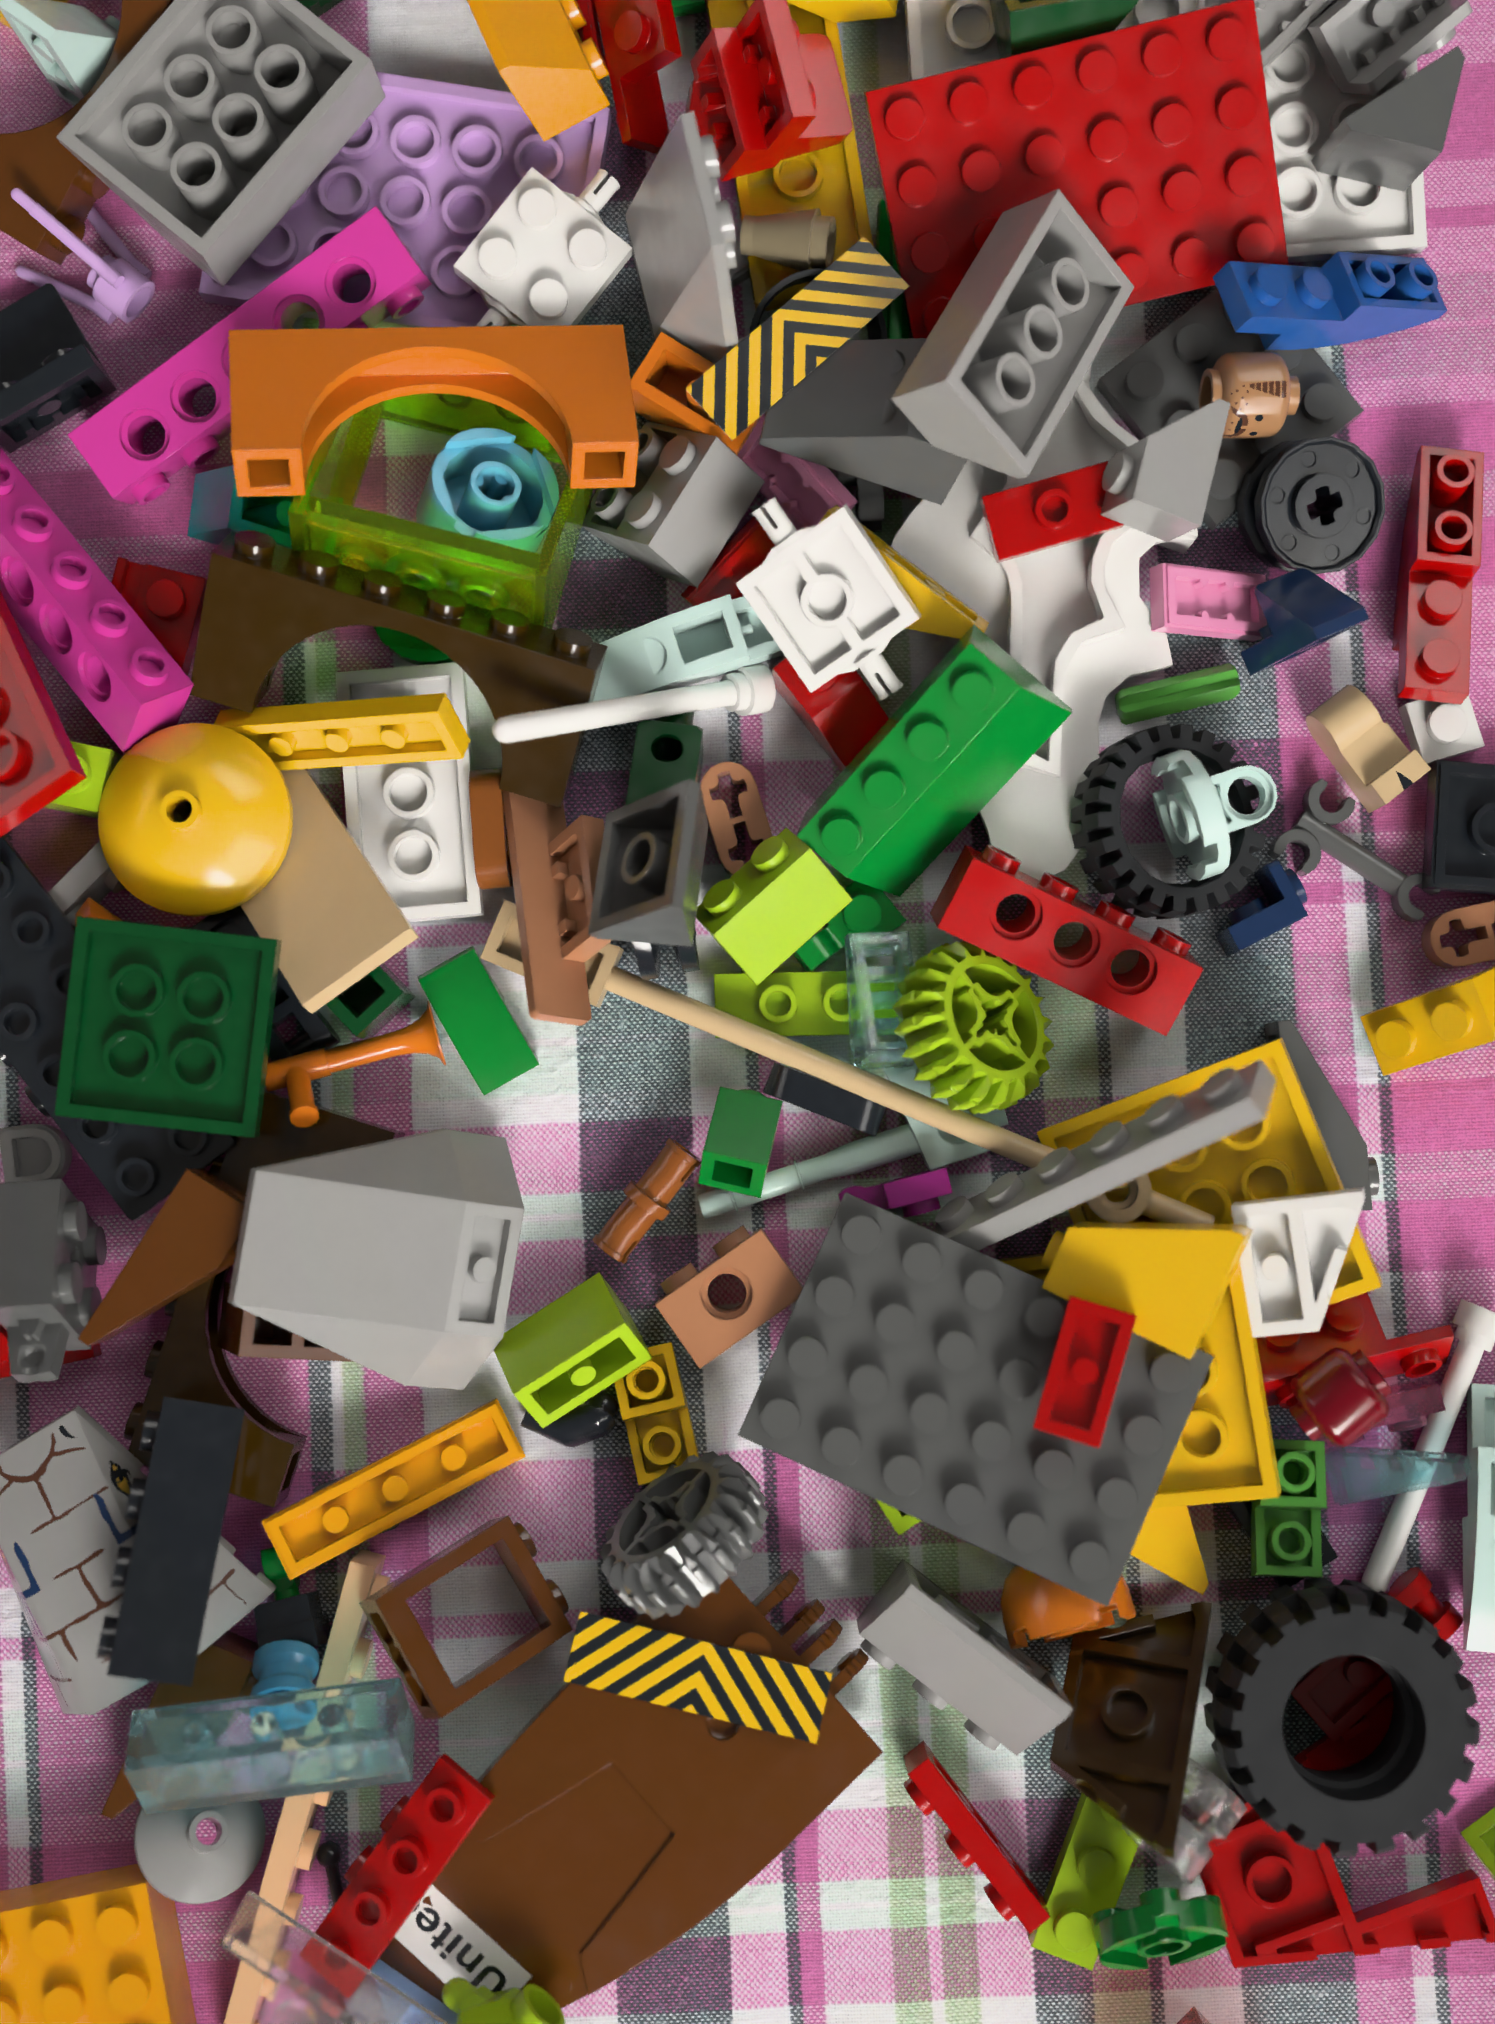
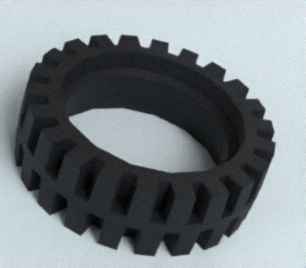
M1169 724L1131 734L1099 753L1100 758L1091 762L1083 773L1088 779L1077 785L1074 797L1081 800L1082 804L1071 809V823L1081 824L1082 831L1072 835L1075 849L1086 847L1089 855L1079 862L1085 874L1098 873L1100 877L1092 885L1101 895L1114 893L1115 895L1111 903L1123 909L1134 908L1133 915L1143 918L1156 917V920L1172 919L1194 915L1219 906L1231 899L1229 895L1242 890L1248 883L1244 876L1254 873L1260 862L1259 859L1251 854L1264 849L1266 835L1254 832V827L1266 823V818L1248 827L1230 832L1231 852L1229 866L1223 873L1200 881L1193 879L1184 884L1165 883L1150 876L1131 855L1121 830L1120 800L1127 780L1139 766L1154 762L1157 757L1178 750H1189L1200 760L1209 776L1240 766H1248L1245 760L1231 763L1230 759L1236 750L1227 742L1213 745L1216 735L1205 729L1193 732L1192 725L1178 724L1170 727ZM1242 779L1234 780L1228 791V800L1232 808L1238 813L1245 815L1254 813L1256 809H1252L1251 801L1259 798L1256 786L1254 784L1245 786Z

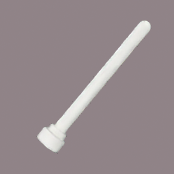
M763 663L744 666L736 671L725 674L719 682L503 716L494 722L492 732L499 742L512 743L725 707L730 712L735 711L740 716L766 713L771 710L775 702L776 688L768 667Z
M1461 1299L1452 1323L1458 1325L1454 1338L1459 1339V1342L1362 1576L1361 1583L1377 1592H1385L1484 1350L1491 1352L1495 1344V1312Z

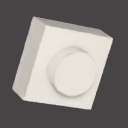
M1469 695L1461 705L1417 700L1398 708L1411 750L1416 749L1427 764L1435 760H1446L1476 751L1485 746Z

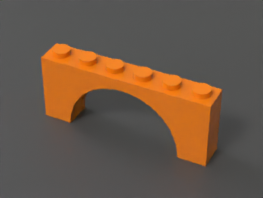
M623 325L228 330L231 449L238 497L305 495L308 470L315 453L327 436L342 422L361 410L382 401L402 396L429 393L452 394L480 399L500 406L527 421L556 450L566 470L570 489L635 487L639 438Z

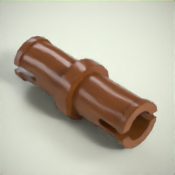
M669 1137L664 1148L639 1181L631 1180L625 1187L623 1192L626 1194V1198L601 1231L593 1237V1242L610 1257L625 1264L629 1259L628 1256L657 1219L664 1221L671 1212L667 1205L695 1168L700 1166L701 1160L686 1147Z

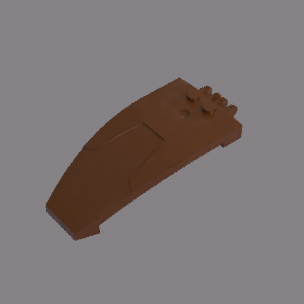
M791 1569L779 1576L753 1602L728 1577L720 1584L719 1593L711 1591L702 1598L699 1606L696 1608L687 1604L680 1614L674 1617L665 1613L663 1616L655 1619L647 1613H638L629 1622L808 1667L820 1654L830 1648L837 1641L838 1636L843 1630L835 1618L831 1619L817 1629L796 1651L792 1649L791 1646L824 1614L825 1607L818 1599H814L800 1607L778 1632L769 1623L765 1616L779 1602L786 1599L800 1581ZM857 1648L847 1653L829 1672L833 1674L817 1743L567 1682L524 1726L477 1780L496 1797L433 1885L532 1975L520 1991L528 1984L537 1985L547 1991L561 2009L586 1995L594 1993L656 1955L728 1901L770 1864L883 1753L835 1697L864 1668L869 1657L861 1648ZM430 1896L424 1897L422 1903L432 1906ZM394 1937L379 1959L445 2004L442 1999V1990L445 1983Z

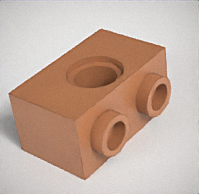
M744 1225L740 1226L712 1247L718 1258L698 1272L690 1262L659 1284L666 1295L658 1299L655 1306L699 1369L798 1300L803 1289V1285L762 1227L749 1234ZM721 1274H733L740 1278L746 1288V1296L743 1302L731 1309H724L715 1305L709 1296V1284L715 1277Z

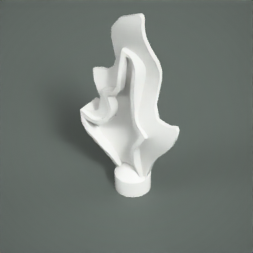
M1091 365L1028 477L1017 479L967 460L943 504L940 505L923 499L895 534L891 545L893 549L988 621L989 624L984 633L1072 709V714L979 812L988 834L989 845L995 846L1019 859L1022 863L1018 870L1039 881L1044 872L1056 875L1065 871L1081 849L1074 848L1072 835L1081 832L1082 825L1071 823V809L1082 804L1081 800L1074 797L1077 785L1088 779L1083 774L1091 762L1099 758V719L1106 696L1128 677L1151 673L1173 665L1167 635L1164 632L1151 631V612L1140 598L1139 558L1156 544L1185 554L1198 538V531L1194 529L1166 542L1124 525L1116 530L1000 563L996 562L980 503L981 497L1105 461L1109 462L1116 453L1139 441L1111 418L1090 390Z

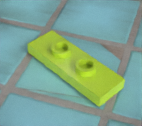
M905 970L771 973L758 986L746 973L714 974L715 1008L784 1037L896 1034L893 1031L903 1019L894 1011L892 1006L902 996L897 984L904 980Z

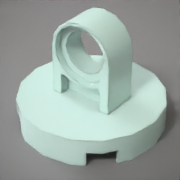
M1178 750L1157 757L1151 767V775L1156 777L1163 775L1164 789L1152 793L1161 830L1174 858L1187 855L1193 865L1188 866L1185 873L1194 880L1200 881L1223 873L1229 866L1230 861L1229 833L1260 822L1268 817L1275 808L1277 800L1276 785L1268 773L1255 766H1240L1209 776L1200 760L1189 750ZM1236 779L1250 781L1259 792V804L1252 814L1238 813L1229 803V787Z

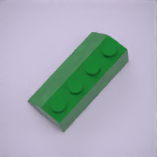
M973 625L804 814L796 836L846 878L900 897L1072 714V709L977 626Z

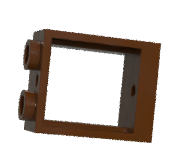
M509 1515L489 1520L359 1603L424 1719H442L573 1630L565 1616L569 1611L565 1596L554 1581L544 1579L533 1560V1557L537 1555V1550L530 1534L520 1523L515 1522L513 1524ZM491 1545H494L539 1626L452 1684L406 1600Z

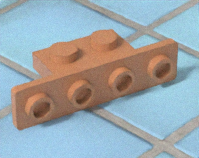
M503 790L504 812L529 1015L535 1020L582 1026L592 1018L585 962L612 941L597 939L588 935L604 833V820L581 815L567 827L563 803L561 807H557Z

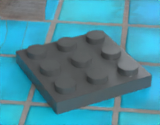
M1217 288L1099 378L1096 385L1099 392L1140 441L1199 409V389L1202 375L1206 369H1213L1217 359L1225 353L1274 352L1285 360L1289 376H1297L1300 383V401L1295 415H1287L1281 430L1272 437L1222 438L1203 517L1204 523L1211 531L1237 512V499L1244 476L1262 453L1284 441L1334 437L1354 422L1364 411L1314 348L1265 350L1258 333L1235 332Z

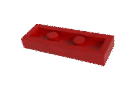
M924 1740L904 1755L907 1774L910 1777L903 1783L906 1791L924 1815L928 1816L935 1810L950 1829L943 1837L961 1864L968 1869L976 1863L990 1883L983 1887L1000 1915L1007 1922L1016 1915L1030 1934L1051 1918L1043 1895Z

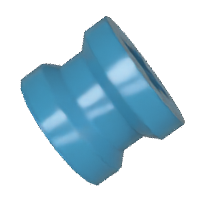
M294 1640L273 1641L261 1646L255 1652L252 1664V1672L258 1680V1683L253 1686L250 1695L252 1713L260 1719L274 1723L297 1722L313 1714L318 1705V1690L316 1685L312 1683V1680L319 1671L320 1657L318 1651L309 1644Z

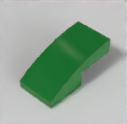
M473 946L418 976V981L483 1095L490 1093L539 1065L535 1052L509 1011L503 995Z

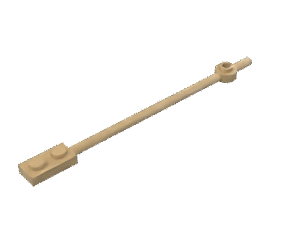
M504 899L480 958L524 976L516 904ZM609 943L585 962L590 1004L600 1008L606 992H612L1030 1168L1037 1167L1044 1157L1055 1150L959 1109L951 1111L950 1106L931 1099L928 1096L649 980L642 981L640 976L617 967L624 952V949ZM1147 1173L1127 1182L1129 1188L1128 1195L1120 1202L1110 1201L1105 1193L1086 1201L1093 1213L1113 1223L1128 1222L1141 1214L1162 1223H1213L1215 1216L1153 1191Z

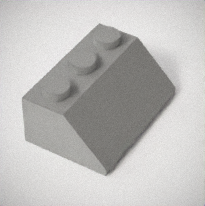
M904 1559L900 1561L857 1619L859 1634L865 1638L860 1646L871 1658L888 1670H892L896 1663L917 1678L912 1686L924 1699L940 1710H943L948 1703L968 1718L964 1727L978 1741L991 1750L995 1751L1001 1743L1017 1756L1063 1722L1073 1710L1056 1676L1021 1649H1010L1008 1639Z

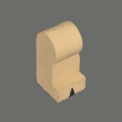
M1352 685L1343 687L1306 717V724L1310 734L1368 813L1389 803L1431 770L1415 749L1410 752L1389 724L1382 721L1377 709L1368 697Z

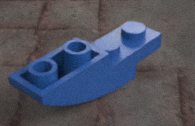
M1338 251L1321 268L1229 261L1213 277L1235 332L1258 333L1265 350L1321 348L1362 341L1409 329L1438 319L1447 312V308L1437 288V276L1426 263L1425 258Z

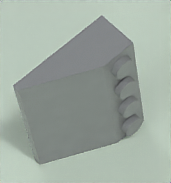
M174 0L56 138L174 248L223 287L386 96L371 59L297 0Z

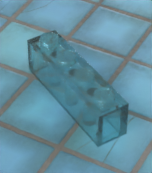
M400 1677L133 1710L124 1772L145 1814L413 1781L415 1720Z

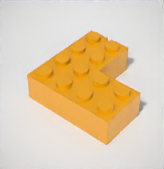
M138 1863L0 1891V2024H197L175 1901L163 1896L149 1884L142 1874Z

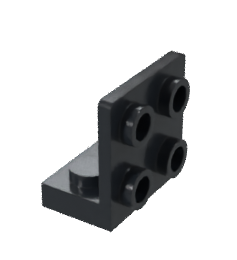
M50 283L43 285L0 311V445L9 453H12L117 390L62 297Z

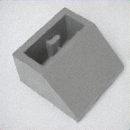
M646 421L642 429L638 431L639 448L635 487L599 488L593 496L591 509L581 523V526L662 577L698 588V585L708 573L765 481L718 437Z

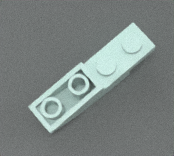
M729 594L662 617L599 643L608 647L593 702L688 687L692 684L736 671L744 666L758 664L783 656L784 653L746 598L742 596L731 599Z
M1471 1383L1467 1392L1468 1516L1462 1518L1463 1650L1495 1653V1385Z

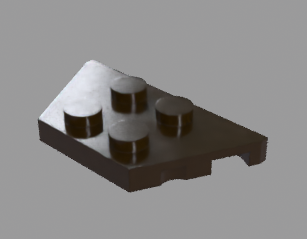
M1204 1601L1191 1604V1611L1156 1620H1154L1153 1614L1127 1620L1124 1625L1118 1628L1109 1629L1103 1627L1073 1634L1063 1691L1073 1710L1063 1722L1056 1726L1050 1754V1767L1054 1772L1160 1854L1170 1858L1175 1856L1212 1615V1603Z

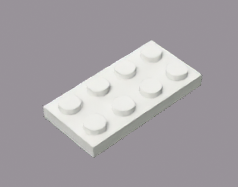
M452 662L335 672L338 701L446 693L470 738L464 758L343 766L347 829L409 922L484 916L483 892L477 884L473 853L469 795V774L473 770L465 671L457 663Z

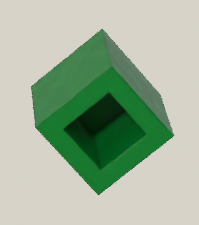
M720 1086L703 1149L698 1184L761 1198L783 1101L768 1098L755 1090H734Z

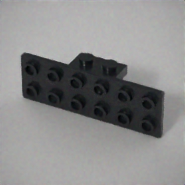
M0 838V1060L7 1066L15 1068L28 1085L24 1090L30 1101L43 1115L53 1118L130 1220L140 1219L170 1196L186 1169H205L235 1146L236 1138L233 1135L54 1115L75 927L11 843L6 839Z

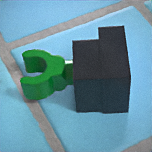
M274 1547L261 1550L264 1574L277 1587L273 1592V1602L260 1604L254 1608L258 1631L256 1633L258 1647L260 1648L265 1644L280 1640L301 1641L312 1647L327 1643L331 1629L328 1615L323 1616L318 1591L300 1595V1577L298 1576L292 1580L289 1579Z

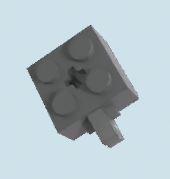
M61 1178L0 1183V1324L8 1333L10 1374L19 1383L59 1380L65 1351L91 1349V1346H87L79 1341L78 1337L102 1301L100 1290L96 1287L97 1265H103L106 1260V1236L103 1228L97 1226L89 1216L84 1203L76 1199Z

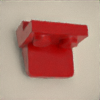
M755 0L737 27L713 28L690 61L694 79L689 87L685 113L694 112L699 137L712 135L719 163L721 182L776 167L780 160L838 145L852 131V120L831 41L825 35L819 33L800 34L796 21L791 18L787 0Z

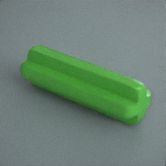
M1226 663L1121 689L1115 695V707L1121 723L1128 725L1234 699L1240 693V680L1235 666Z

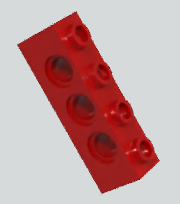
M987 844L983 853L967 845L964 846L930 911L937 928L1167 1036L1204 969L1188 952L1192 946L1189 941L1162 927H1157L1153 935L1132 925L1136 918L1133 914L1109 901L1101 899L1097 908L1075 898L1079 891L1078 888L1053 874L1044 872L1039 881L1018 870L1022 863L1019 859L995 846ZM1013 894L1027 897V906L1018 918L1006 921L996 917L997 907L1005 897ZM1069 922L1083 924L1082 936L1074 945L1069 947L1054 945V936L1061 926ZM1129 949L1139 951L1138 962L1132 970L1123 974L1111 972L1112 961L1120 952Z

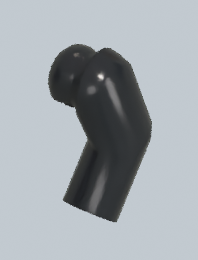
M601 1391L545 1428H542L528 1411H526L520 1426L563 1446L574 1448L604 1437L615 1426L613 1417L618 1412V1403L612 1395Z

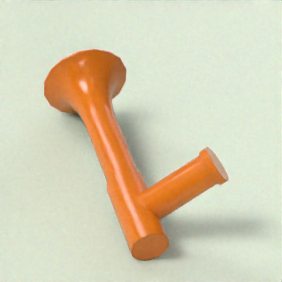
M427 1001V1009L418 1020L402 1029L326 1050L321 1048L268 1062L265 1083L268 1092L287 1087L290 1104V1122L296 1127L307 1128L314 1125L319 1119V1110L314 1101L312 1080L328 1077L334 1072L412 1053L435 1056L446 1065L430 1002Z

